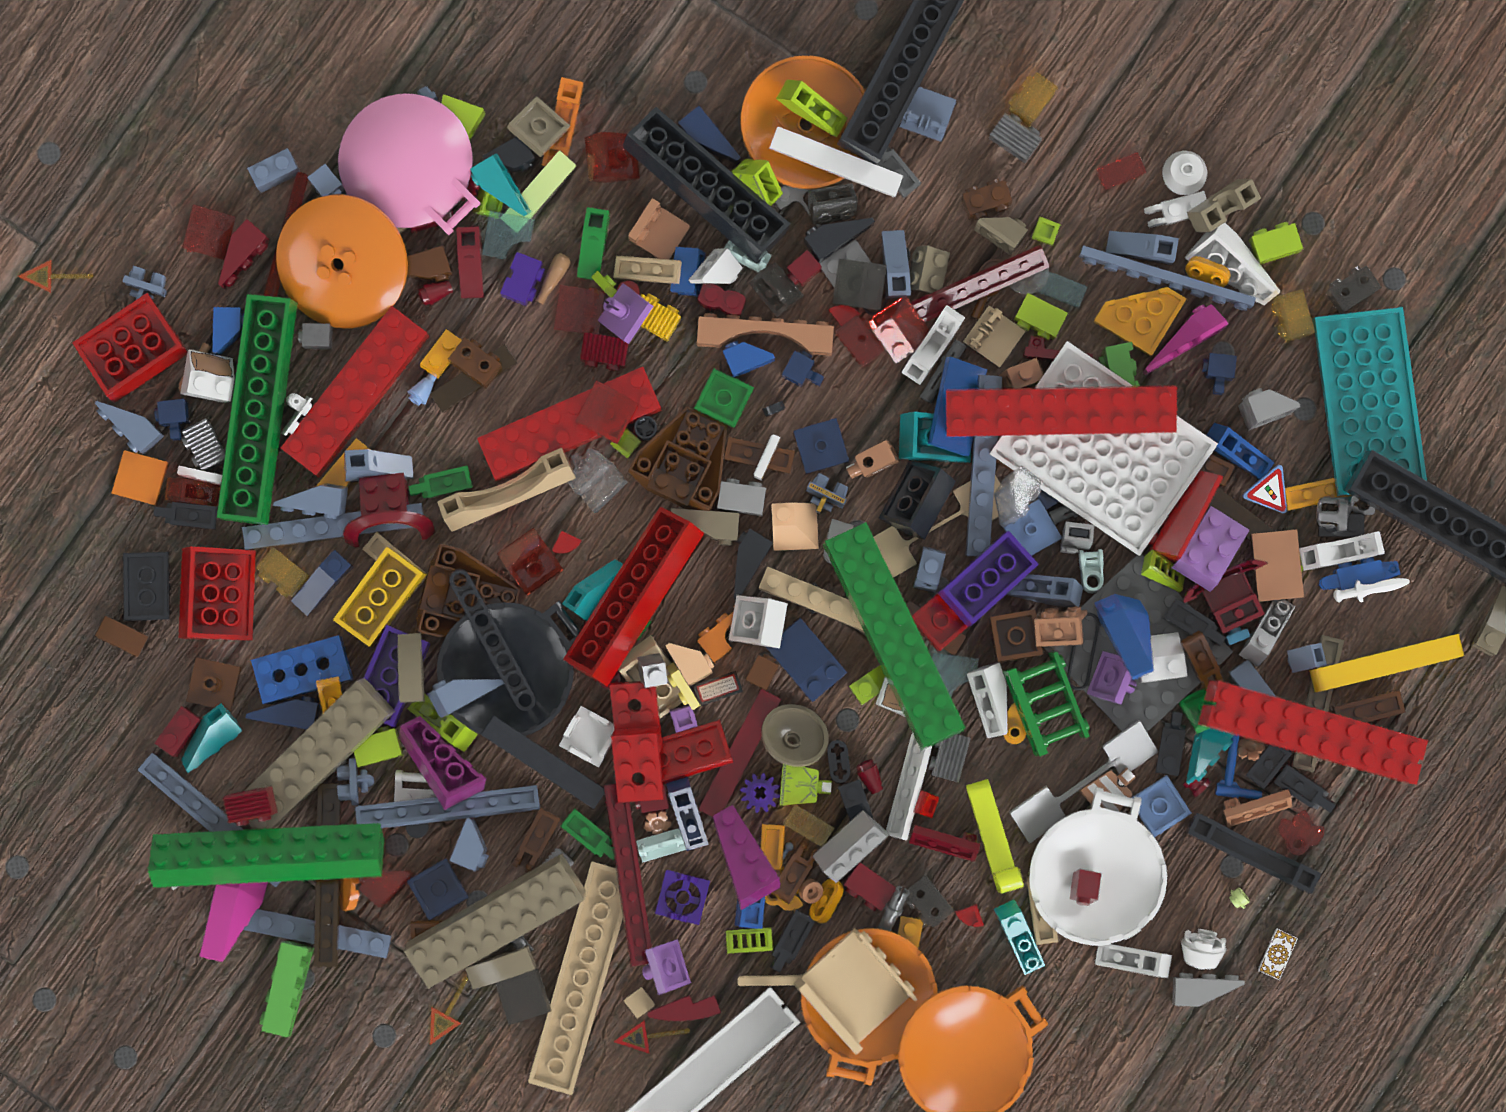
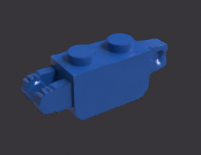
M1374 557L1361 559V564L1353 566L1352 562L1338 564L1339 569L1333 570V575L1321 578L1318 586L1324 591L1336 588L1338 590L1355 588L1357 580L1360 581V584H1374L1400 575L1399 565L1397 561H1374Z

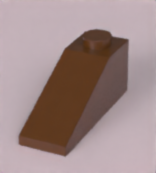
M443 245L407 256L408 278L427 281L435 280L437 283L449 279L448 276L453 275Z

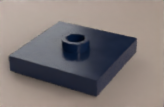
M837 418L793 431L806 474L849 462Z
M447 858L407 880L428 920L435 918L469 898Z

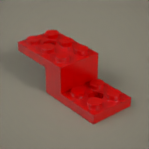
M642 681L610 683L614 722L611 740L618 803L663 800L664 790L660 760L662 736L657 686L645 688ZM632 699L639 700L641 708L638 710L631 709L629 701ZM637 772L642 773L645 776V781L642 783L635 782L633 774Z

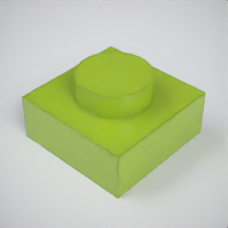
M597 271L592 278L609 297L613 298L617 292L614 288L616 283L608 274L603 277Z

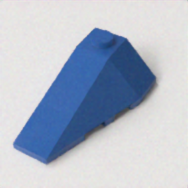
M1113 594L1095 602L1099 621L1132 680L1153 672L1150 619L1142 602L1138 599Z

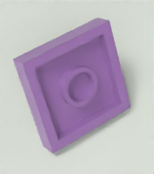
M622 283L614 297L606 299L610 303L604 302V312L598 321L629 344L654 306Z
M1103 651L1087 694L1122 704L1125 693H1132L1135 690L1129 684L1136 687L1137 683L1131 679L1119 655Z
M678 939L645 950L649 965L643 967L642 973L647 980L654 978L658 994L666 993L691 983Z

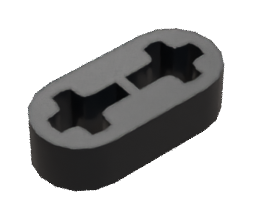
M834 740L827 747L830 776L833 781L843 783L850 777L848 748L843 741ZM835 744H839V747L844 748V752L840 753L841 760H836V754L831 753V749L835 747ZM840 762L842 770L847 771V774L843 775V779L834 776V771L837 770V763Z

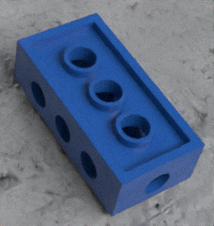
M339 635L251 660L262 703L266 705L317 691L316 681L339 677L340 684L354 680L343 638ZM324 658H328L330 662L326 670L320 668V661ZM302 664H305L308 668L304 676L298 674V668ZM280 670H283L286 674L282 682L276 680V674Z

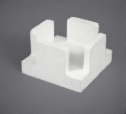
M580 706L577 714L574 715L566 729L559 746L600 767L612 745L611 736L614 731V724Z

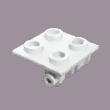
M294 393L287 396V404L295 409L296 412L281 431L283 435L292 434L299 425L297 422L301 414L305 416L312 407L310 403L311 397L306 396L304 399Z

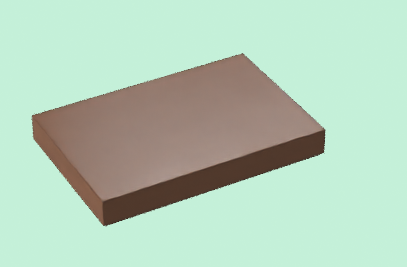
M1297 530L1251 534L1253 559L1268 563L1255 570L1258 601L1304 597Z

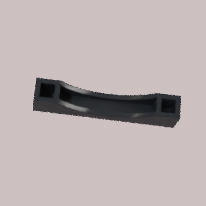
M1200 813L1193 814L1185 831V834L1307 894L1313 893L1322 874L1266 848Z

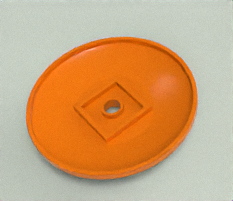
M795 56L772 64L753 81L745 95L741 108V134L750 157L753 160L769 161L777 181L793 188L819 189L842 181L845 178L769 149L776 128L781 127L863 160V158L837 145V142L865 91L864 88L847 69L825 58ZM786 80L803 81L848 118L837 137L832 136L812 123L810 130H803L800 127V121L804 118L789 110L776 99Z
M332 194L321 196L305 203L287 220L277 244V270L284 290L290 299L298 303L297 308L319 323L330 324L335 328H356L368 325L384 316L389 308L396 304L404 289L408 272V261L402 237L390 218L378 207L364 199L350 195ZM335 258L343 261V269L340 270L334 266L333 261Z

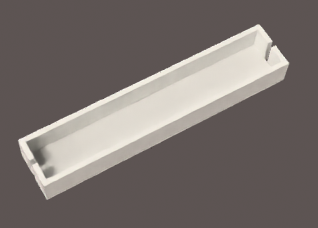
M769 987L625 1112H698L800 1023L799 1019L787 1006L781 1007L784 1002Z

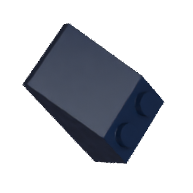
M798 618L782 632L780 648L766 647L812 702L847 673L801 618Z

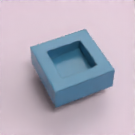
M1237 627L1228 631L1229 636L1226 637L1225 644L1229 646L1251 637L1248 629L1241 631V628Z

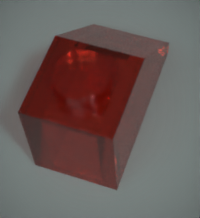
M168 478L165 500L217 507L220 485L185 478Z

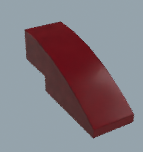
M688 995L648 1011L647 1014L650 1018L660 1020L690 1021L719 1014L721 1010L715 995L693 1003L691 996Z

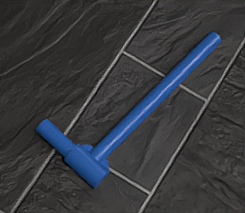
M1234 735L1231 738L1233 743L1228 748L1225 778L1216 784L1215 795L1231 798H1262V791L1240 788L1236 782H1233L1239 736Z

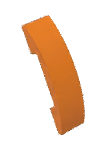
M561 77L555 113L564 119L570 127L544 154L542 166H546L559 150L568 157L579 111L583 82Z

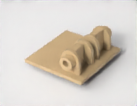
M988 306L963 342L1000 368L1025 333V330L1002 315L999 309Z

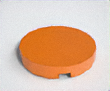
M340 878L339 907L341 910L349 911L356 907L359 890H356L355 884H359V878Z

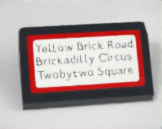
M736 670L693 685L700 707L743 692Z

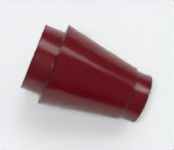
M447 280L422 285V288L418 289V293L423 305L429 304L431 306L453 293L450 282Z
M868 759L856 766L857 775L871 794L878 793L884 789L877 763H874L872 759Z

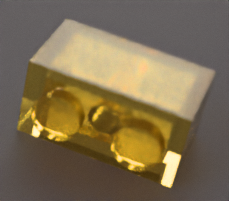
M1038 72L1033 77L1029 75L1022 84L1024 87L1020 94L1015 93L1008 103L1011 105L1009 113L1018 116L1027 126H1032L1058 89L1055 84Z
M1303 289L1282 294L1273 299L1272 310L1274 315L1279 318L1278 331L1280 337H1284L1285 342L1308 337L1315 333Z
M274 547L256 567L260 571L258 576L268 584L271 581L278 586L276 590L286 598L288 595L294 598L311 577Z
M794 805L783 823L821 847L825 845L834 827L797 805Z

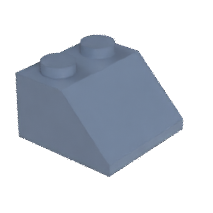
M467 818L450 861L473 871H479L480 868L485 867L489 855L486 854L487 847L476 821L472 818Z

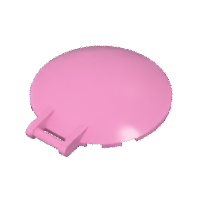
M416 94L387 96L365 107L347 127L340 144L338 157L342 185L347 195L364 199L378 207L390 218L397 228H413L435 221L450 235L454 231L453 228L474 207L477 208L481 204L467 190L471 175L470 169L473 167V152L469 136L455 114L440 102ZM465 197L468 201L445 222L443 218Z

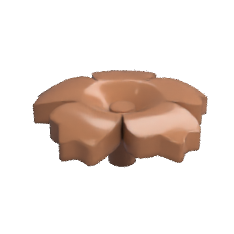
M1247 738L1239 740L1238 756L1242 759L1248 756L1249 760L1255 761L1259 759V754L1265 751L1263 743L1251 739L1248 741Z
M660 810L658 814L656 812H648L646 815L648 821H645L643 826L647 832L652 831V834L657 835L671 827V820H668L666 811Z

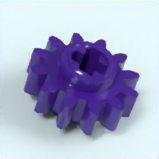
M762 773L761 779H757V776L753 774L752 782L744 780L748 787L740 789V791L746 793V796L742 797L741 801H749L747 809L751 808L752 805L756 806V813L759 812L760 807H763L764 811L768 812L767 805L770 804L775 807L776 804L772 801L773 798H780L779 794L774 793V790H777L779 785L772 786L771 783L774 778L771 777L768 781L765 780V773ZM758 787L760 789L764 787L766 789L764 792L766 797L764 799L761 797L759 800L754 797L756 795L755 788Z

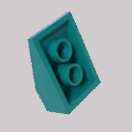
M922 412L900 414L899 459L971 462V451L969 456H963L928 444L934 414Z

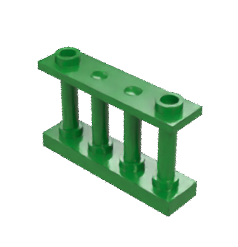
M1056 651L1048 653L1050 661L1023 672L1017 671L1016 668H1009L1003 671L1034 756L1039 757L1048 754L1046 749L1049 746L1048 744L1078 733L1080 738L1090 737L1088 734L1090 730L1086 718H1082L1063 668L1066 667L1064 658ZM1054 669L1059 682L1031 693L1024 691L1022 684L1025 680ZM1062 690L1067 703L1040 714H1033L1030 707L1033 701ZM1070 711L1075 724L1046 736L1044 734L1041 735L1038 728L1040 723Z

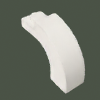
M946 305L923 342L904 367L902 373L920 385L953 339L965 317Z
M1380 532L1299 548L1303 571L1385 554Z

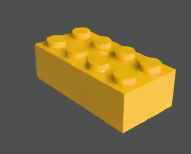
M386 547L333 620L367 646L374 647L382 636L386 625L389 626L427 574L392 548Z

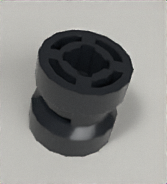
M649 416L640 417L635 423L636 435L641 440H651L657 434L655 420Z

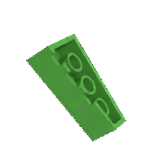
M1132 342L1105 347L1101 352V357H1098L1099 363L1131 385L1140 386L1138 380H1134L1137 370L1136 361L1133 358L1130 359L1129 351L1133 350Z
M292 941L281 942L277 953V964L272 972V986L266 995L265 1002L268 1003L266 1012L263 1011L260 1018V1025H263L261 1031L284 1037L292 1035L314 947Z

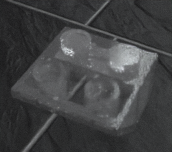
M1022 465L1007 475L994 493L1000 525L1003 527L1010 523H1016L1019 518L1022 519L1030 509L1028 507L1030 501H1034L1041 492L1039 487L1043 481Z

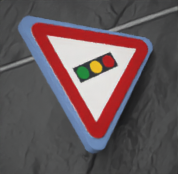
M1281 465L1275 466L1246 490L1242 497L1278 512L1286 513L1287 505L1283 467Z

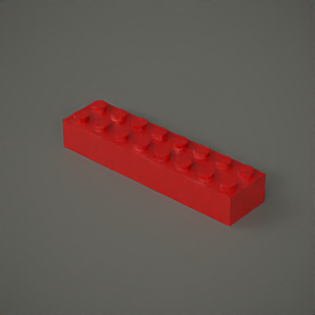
M391 306L300 422L296 430L282 445L281 449L320 478L429 339V334Z
M641 367L478 437L477 440L495 481L498 482L530 468L543 455L560 448L566 453L633 424L640 417L654 415L662 411L645 369Z
M659 507L563 660L578 671L608 686L703 537L704 532L690 521Z

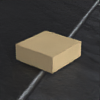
M643 987L624 1000L637 1019L656 1005Z

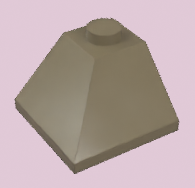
M1010 217L980 218L974 229L1009 255H1012L1028 231L1025 228L1026 225L1017 218L1013 220Z

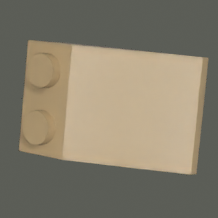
M650 635L630 650L618 670L627 682L641 681L637 657L660 653L665 662V667L670 665L671 661ZM666 668V676H668L670 673ZM668 678L667 684L657 686L660 718L669 713L670 709H674L682 703L678 696V693L681 692L679 687L673 688Z

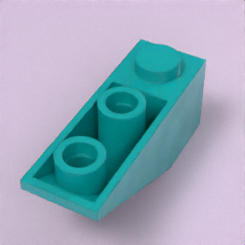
M614 559L576 584L562 605L585 621H588L623 564Z
M222 703L202 718L181 758L188 773L199 767L205 759L217 753L222 746L234 740L242 732L237 720Z
M1212 728L1198 734L1196 733L1186 780L1187 784H1190L1195 779L1199 782L1207 774L1205 768L1208 765L1213 766L1221 757L1218 753L1221 750L1226 751L1231 746L1233 734Z
M1013 899L995 908L996 916L1024 975L1045 966L1022 911Z

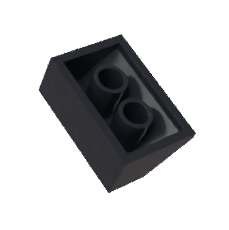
M909 460L879 519L910 536L925 540L956 481L941 468ZM903 490L906 495L898 501L896 499L898 492Z

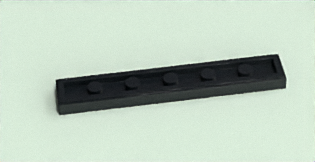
M495 715L492 716L481 732L482 736L591 808L595 809L603 797L604 788Z

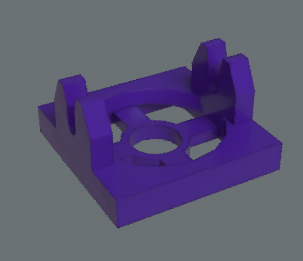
M666 869L655 914L699 925L710 880ZM683 880L681 889H678L676 892L668 890L669 886L674 882ZM690 882L698 888L700 898L691 895V892L688 890ZM679 891H686L689 894V901L687 903L680 904L677 901L676 895ZM666 897L673 898L677 904L675 913L668 907ZM689 903L698 905L691 913L682 915L684 906Z

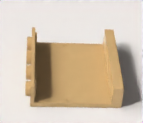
M854 928L793 984L855 1054H858L863 1049L859 1043L909 997L914 1001L917 998L913 994L915 991L913 986L907 980L903 982L898 977L901 974L900 971L893 964L889 966L884 961L887 956L880 948L874 949L870 943L873 940L865 931L860 933Z

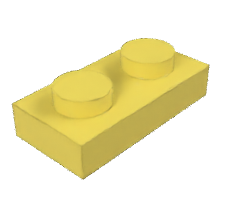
M673 662L666 668L670 674L667 678L673 688L679 687L681 692L678 693V696L684 705L689 704L692 710L699 707V702L675 663Z

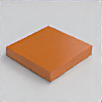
M124 450L112 494L156 506L168 462Z

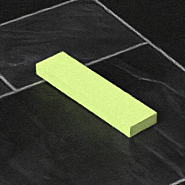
M559 150L521 194L532 212L522 216L512 208H509L501 219L519 233L577 165Z

